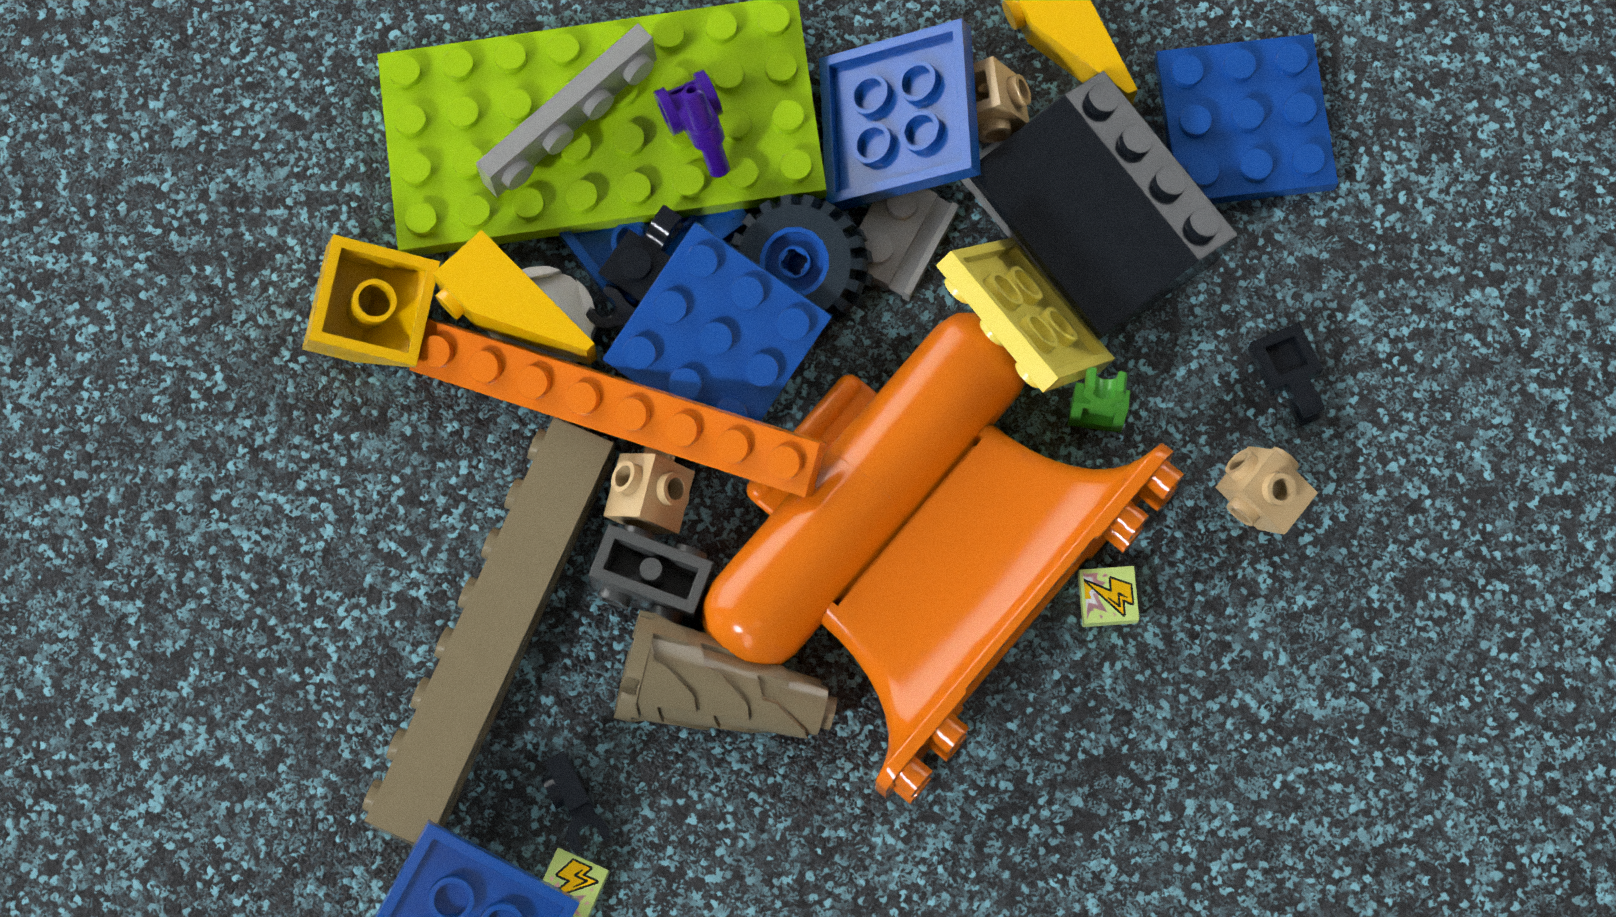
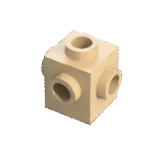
M994 56L973 63L978 137L982 143L1004 141L1013 132L1029 122L1027 105L1031 103L1030 89L1023 76L1014 73Z
M1248 446L1246 449L1238 452L1228 462L1225 468V476L1215 487L1229 501L1226 506L1228 511L1240 522L1248 526H1254L1257 530L1284 535L1318 494L1297 472L1300 467L1298 462L1289 453L1278 447L1267 449Z
M644 447L643 453H620L616 468L612 474L611 488L603 516L620 524L636 526L654 534H679L685 508L689 502V493L695 471L676 463V456L649 447Z

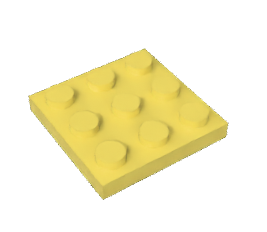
M1013 238L952 250L936 265L946 277L944 283L948 291L960 302L969 304L981 319L980 327L992 342L1006 348L1017 361L1015 368L1018 374L1030 386L1046 392L1085 378L1086 370L1090 367L1097 368L1098 374L1115 359Z

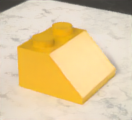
M333 234L325 249L302 350L356 363L415 368L436 283L433 273L439 268L440 261Z

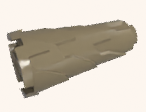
M640 609L632 634L634 641L631 643L630 650H628L613 718L627 722L647 721L701 730H709L713 727L748 733L769 732L808 739L809 734L818 735L820 728L830 730L835 715L837 697L828 696V687L821 685L822 680L786 669L782 665L744 661L736 657L728 649L722 647L710 635L671 622L657 613Z

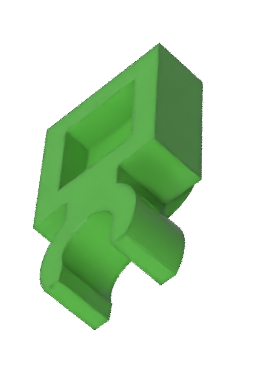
M1088 368L1085 374V382H1076L1069 408L1068 425L1121 433L1128 413L1130 390H1126L1127 373L1119 371L1115 379H1102L1097 376V368Z

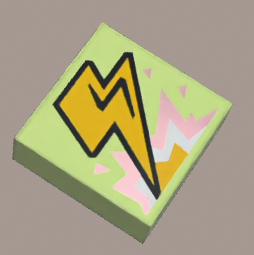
M1134 566L1081 569L1078 571L1083 627L1138 623L1139 610Z
M557 848L543 880L579 899L580 904L573 917H590L610 871L561 848Z

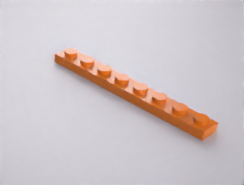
M427 318L417 366L409 368L410 371L805 498L813 495L827 444L824 441L434 318Z

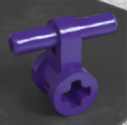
M702 69L693 73V80L669 91L664 87L653 91L660 113L670 133L675 136L685 131L694 147L702 151L709 174L716 178L725 176L730 171V165L722 145L725 134L718 117L723 114V110L706 72Z

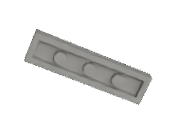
M636 24L476 162L483 184L497 198L508 188L514 190L524 184L531 176L533 167L549 153L554 155L562 151L572 140L576 129L589 118L591 120L598 119L611 107L616 94L628 84L636 85L649 75L654 67V62L657 60L653 37L639 24Z

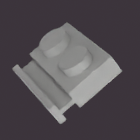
M929 189L873 202L859 227L868 239V241L864 242L866 249L872 251L873 263L868 264V273L873 275L871 282L887 291L890 289L902 295L903 299L910 301L957 215L959 204L953 201L949 203Z

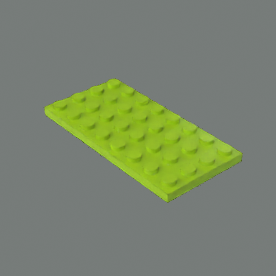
M753 0L377 54L398 251L420 256L459 250L480 230L497 245L559 236L560 232L571 231L574 234L616 228L620 224L651 223L663 205L669 207L682 216V218H686L690 215L700 216L728 212L734 209L756 208L768 200L774 203L781 201L780 196L793 194L796 197H803V194L815 196L818 199L826 198L827 196L798 0ZM636 24H639L653 37L657 60L654 62V67L649 75L636 85L628 84L614 96L613 104L601 117L595 120L589 118L574 131L572 140L562 151L554 155L550 153L533 167L531 176L524 184L514 190L508 188L497 198L483 184L476 162ZM702 69L708 75L723 110V114L718 117L725 134L722 145L730 165V171L720 178L712 177L709 174L702 151L694 147L685 131L675 136L670 133L653 94V91L662 87L669 91L693 80V73Z

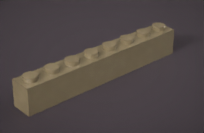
M553 417L547 431L541 428L537 431L527 458L533 461L524 480L517 477L507 494L504 507L510 511L501 529L497 527L491 529L482 548L481 557L487 559L478 579L472 576L469 577L460 594L458 607L463 609L454 629L449 626L445 628L437 643L434 657L440 659L431 679L423 677L413 694L410 707L416 709L408 729L400 727L390 743L386 758L392 760L386 776L383 781L376 778L366 794L362 809L368 812L364 821L370 827L412 846L416 843L428 819L445 828L617 456L614 442Z

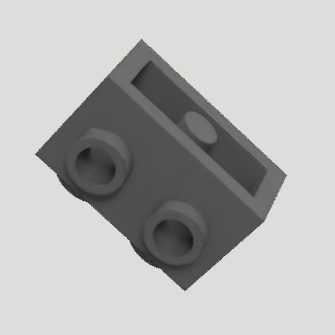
M608 524L588 575L592 588L599 590L597 598L623 609H628L630 603H634L651 609V612L657 613L676 624L681 625L683 621L695 626L701 612L702 599L715 576L713 562L706 560L708 555L688 545L676 544V547L673 548L655 541L656 536L636 526L625 525L624 529Z

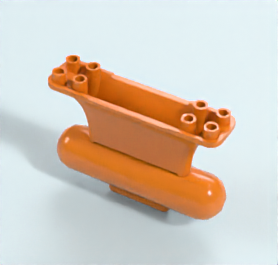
M956 313L938 324L878 393L852 374L842 376L793 431L827 442L813 495L805 498L750 480L746 489L748 497L770 516L711 582L702 599L701 622L705 633L710 635L722 647L736 655V657L748 662L782 665L801 649L821 624L839 639L868 676L879 697L886 718L888 752L876 778L875 789L885 798H888L895 791L909 804L915 801L932 779L930 775L933 773V770L921 761L926 753L932 749L947 762L968 737L966 733L970 727L957 718L963 711V704L1086 559L1091 560L1107 540L1122 553L1131 546L1144 529L1143 524L1149 517L1147 513L1137 506L1139 502L1144 500L1154 510L1159 512L1178 489L1177 484L1184 476L1183 472L1170 463L1174 451L1164 443H1160L1149 453L1130 464L1110 469H1090L1058 462L1034 452L994 426L1020 395L1026 382L1015 368L1017 361L1006 348L992 342L980 327L981 319L976 313Z

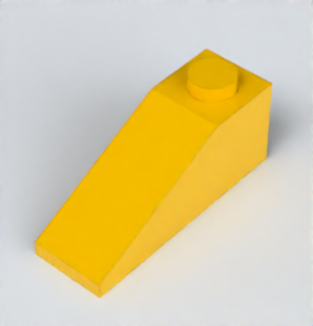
M1091 0L1002 1L1003 10L1009 24L1014 30L1021 28L1027 42L1082 83L1105 71L1133 105L1138 89Z
M482 230L433 273L440 290L435 297L456 320L464 315L475 327L587 365H591L598 358L595 343Z

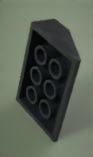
M1105 71L1100 72L1064 94L980 160L981 175L970 177L971 181L1098 340L1214 265L1238 236Z

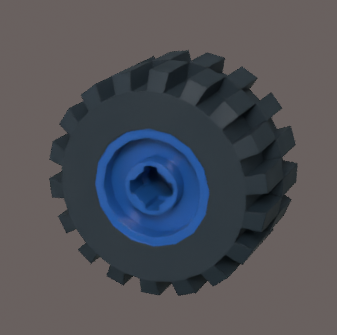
M793 194L780 196L781 201L774 203L768 200L760 204L761 212L756 216L749 213L742 221L747 226L742 235L735 232L731 244L736 245L738 251L832 314V318L821 333L832 330L831 325L836 322L844 323L852 317L849 311L854 305L860 307L866 297L862 296L861 293L865 285L871 286L873 276L868 273V264L873 263L872 251L866 249L864 242L868 241L863 230L854 224L855 220L846 212L815 196L803 194V197H796Z

